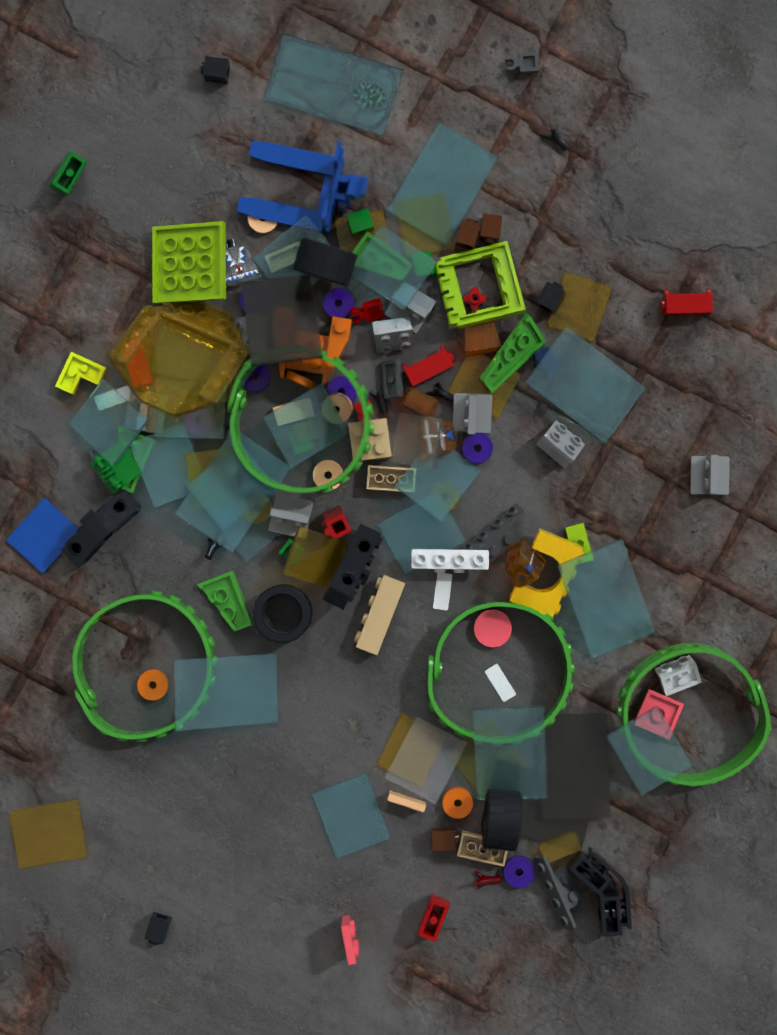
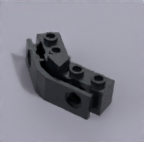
M126 490L121 493L118 492L108 504L101 506L97 513L91 509L79 520L82 526L65 543L66 545L61 551L79 568L86 564L111 536L140 512L142 506Z
M360 523L323 597L324 601L344 610L348 601L352 603L357 593L353 591L354 588L358 590L360 585L364 586L371 573L370 570L365 569V566H370L374 558L371 554L374 548H379L383 540L380 537L381 533ZM367 541L370 548L367 552L360 551V542Z
M591 847L588 848L589 852L587 855L579 850L567 863V866L597 893L601 934L603 937L623 935L622 926L632 929L629 888L623 876ZM593 859L602 868L598 869L590 862V860ZM608 871H611L619 879L622 886V899H620L617 889L607 873ZM619 907L623 910V913H621L622 919H619Z

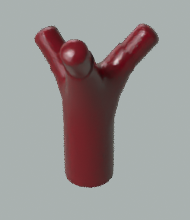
M475 871L480 880L473 882V885H478V889L487 884L501 883L500 875L485 876Z

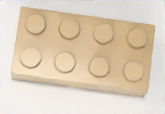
M368 465L366 490L414 493L416 469Z
M461 831L457 849L458 857L505 866L508 851L483 848L481 834Z

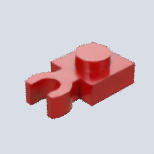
M380 298L363 302V308L354 307L350 309L351 316L358 315L352 318L354 324L360 323L365 318L368 323L385 317Z

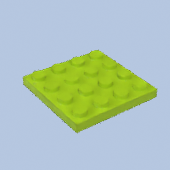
M225 222L152 227V303L167 304L226 300Z

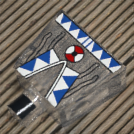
M237 239L227 240L226 287L261 278L247 247L239 248Z

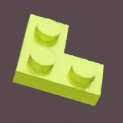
M71 352L55 387L74 395L82 378L100 385L107 368Z

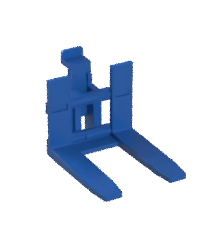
M252 141L249 150V156L252 158L323 175L324 181L317 211L263 199L240 197L237 212L260 220L277 222L278 224L329 235L335 208L338 209V213L346 214L347 209H351L352 200H355L356 197L364 198L368 177L352 174L341 176L345 158L343 157L344 148H341L340 141H337L334 156L274 143Z

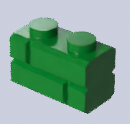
M70 151L64 157L48 187L64 197L69 195L72 186L75 185L87 161Z

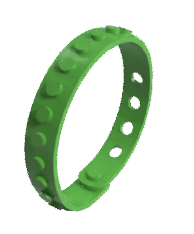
M279 346L274 351L269 352V349L261 351L257 357L247 360L242 365L243 368L233 385L227 406V412L231 413L230 434L232 445L244 467L254 477L273 488L296 493L321 491L324 494L333 491V486L337 484L342 486L350 480L348 476L353 471L357 472L363 464L361 460L364 454L367 455L370 450L371 444L369 441L371 435H374L375 426L372 424L374 410L372 404H369L367 399L368 391L364 385H360L357 380L359 376L353 369L348 370L344 367L345 362L336 356L334 359L327 357V352L319 349H316L315 352L308 351L306 346H297V349H289V346ZM288 355H303L325 360L344 373L360 398L364 414V431L360 447L348 468L329 483L310 488L294 487L279 483L262 473L245 452L240 433V418L247 402L246 390H243V387L249 375L260 364L270 359Z
M151 590L150 594L126 597L99 610L81 630L74 646L72 657L73 675L77 685L74 692L86 716L101 734L116 737V740L119 741L136 739V742L148 741V738L153 736L156 739L166 736V732L171 729L175 732L184 727L183 722L188 718L192 720L199 713L197 710L201 704L205 705L210 695L207 693L210 687H214L216 676H213L214 668L217 667L218 663L217 656H214L213 648H215V642L213 637H210L207 632L208 626L205 621L197 617L194 608L181 603L180 598L174 595L168 597L162 595L161 591ZM150 599L162 601L177 608L189 618L203 640L207 655V673L202 692L186 715L171 724L148 731L118 729L104 721L95 710V707H97L96 695L89 687L83 671L84 645L94 625L113 608L132 600Z
M488 602L463 611L443 631L435 650L434 662L433 655H429L428 694L430 701L427 704L431 712L435 711L439 716L438 721L444 727L450 726L455 730L454 733L463 738L464 736L471 737L472 741L477 743L487 741L491 742V745H503L505 742L517 744L523 742L522 739L537 736L541 733V729L553 724L556 720L555 716L559 711L562 712L567 704L565 702L566 698L573 689L571 677L575 673L574 663H571L570 655H573L570 643L567 644L564 639L566 634L561 626L557 627L552 622L554 618L548 613L543 615L530 607L516 603ZM500 606L518 608L532 613L544 621L552 629L560 643L564 658V681L560 695L551 710L540 721L523 731L509 735H489L466 729L450 720L441 711L433 695V674L434 681L437 682L438 675L442 674V663L439 662L443 642L450 630L460 620L477 610Z
M681 643L666 647L649 655L628 673L626 681L619 691V706L616 708L617 718L620 720L618 729L620 736L624 737L627 742L624 746L628 753H634L637 757L635 762L642 769L646 767L651 771L650 774L659 780L661 778L667 780L668 783L673 785L681 784L689 787H698L699 785L715 784L718 781L735 775L748 766L763 750L768 735L771 732L769 709L758 680H752L749 673L729 654L707 644ZM687 653L713 654L731 662L741 674L747 689L745 692L749 702L755 708L758 707L759 720L755 734L739 754L716 768L700 773L687 774L662 769L644 758L637 751L632 741L628 725V707L632 693L641 678L653 667L665 660Z

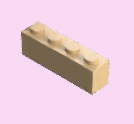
M383 575V578H378L375 585L378 591L376 596H371L368 603L371 609L369 614H364L361 621L364 627L362 632H357L354 642H357V648L378 655L405 586L404 582Z

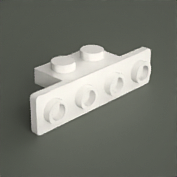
M412 549L411 567L434 569V572L446 573V569H453V573H465V569L488 570L489 551Z

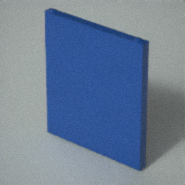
M44 498L6 541L40 572L44 573L63 553L61 549L77 533L78 527Z

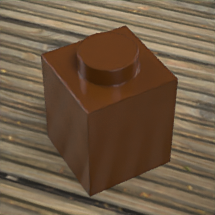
M483 213L479 240H483L485 244H495V242L499 241L502 223L501 215Z
M462 220L455 246L469 250L474 249L480 229V224H477L476 220Z
M454 827L431 828L432 851H456L455 845H459V833H455Z

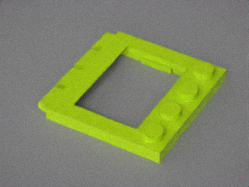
M507 241L440 257L441 261L434 263L437 277H440L438 282L441 294H445L442 296L445 310L450 311L447 312L450 327L457 326L458 329L526 312ZM491 257L504 306L496 308L494 306L466 315L454 266Z

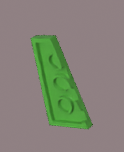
M524 314L479 378L490 393H493L546 343V340L529 314Z

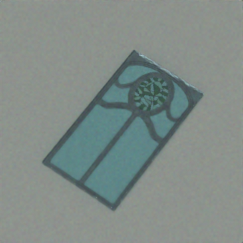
M283 34L264 100L383 136L401 76L403 75V69Z

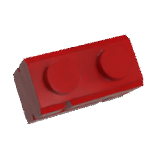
M435 894L430 895L421 922L417 928V935L436 942L450 907L449 900Z

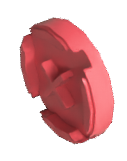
M485 610L475 620L474 634L484 646L491 648L500 647L511 636V621L506 614L499 610Z

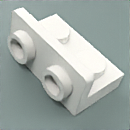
M690 655L680 657L675 661L655 668L665 696L702 683L697 664Z

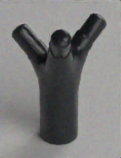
M558 127L550 130L552 134L540 135V137L556 142L564 151L570 146L560 136Z
M439 382L436 384L438 388L434 387V391L425 393V396H437L452 403L454 402V395L445 391Z
M382 383L377 393L370 391L369 394L377 400L381 413L388 412V408L384 400Z
M217 530L213 541L211 538L208 539L209 548L205 554V558L208 560L213 558L215 551L220 546L226 545V542H218L221 530Z

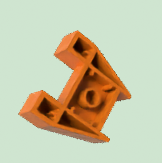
M275 307L272 327L276 350L279 346H289V349H297V346H306L308 351L315 352L316 349L327 352L326 356L334 359L335 356L339 359L341 358L350 340L351 319L333 317L330 336L293 331L296 317L295 310ZM288 355L277 357L282 380H285L286 372L290 370L323 376L322 386L326 387L336 368L325 360L311 356Z

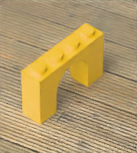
M539 528L531 546L533 549L545 553L558 561L561 567L560 577L553 586L546 589H537L516 580L509 596V601L530 607L543 615L548 613L553 617L554 614L557 615L561 608L559 602L562 597L565 598L569 590L567 584L569 579L573 580L577 571L574 568L577 562H581L584 552L581 545Z

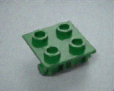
M119 441L102 455L96 456L90 463L112 494L144 472L122 441Z

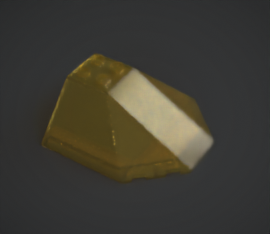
M205 301L162 303V306L152 307V305H147L143 307L107 355V358L141 403L171 416L179 417L216 405L247 358L249 350L247 346H244L242 336L237 326L234 325L230 312Z

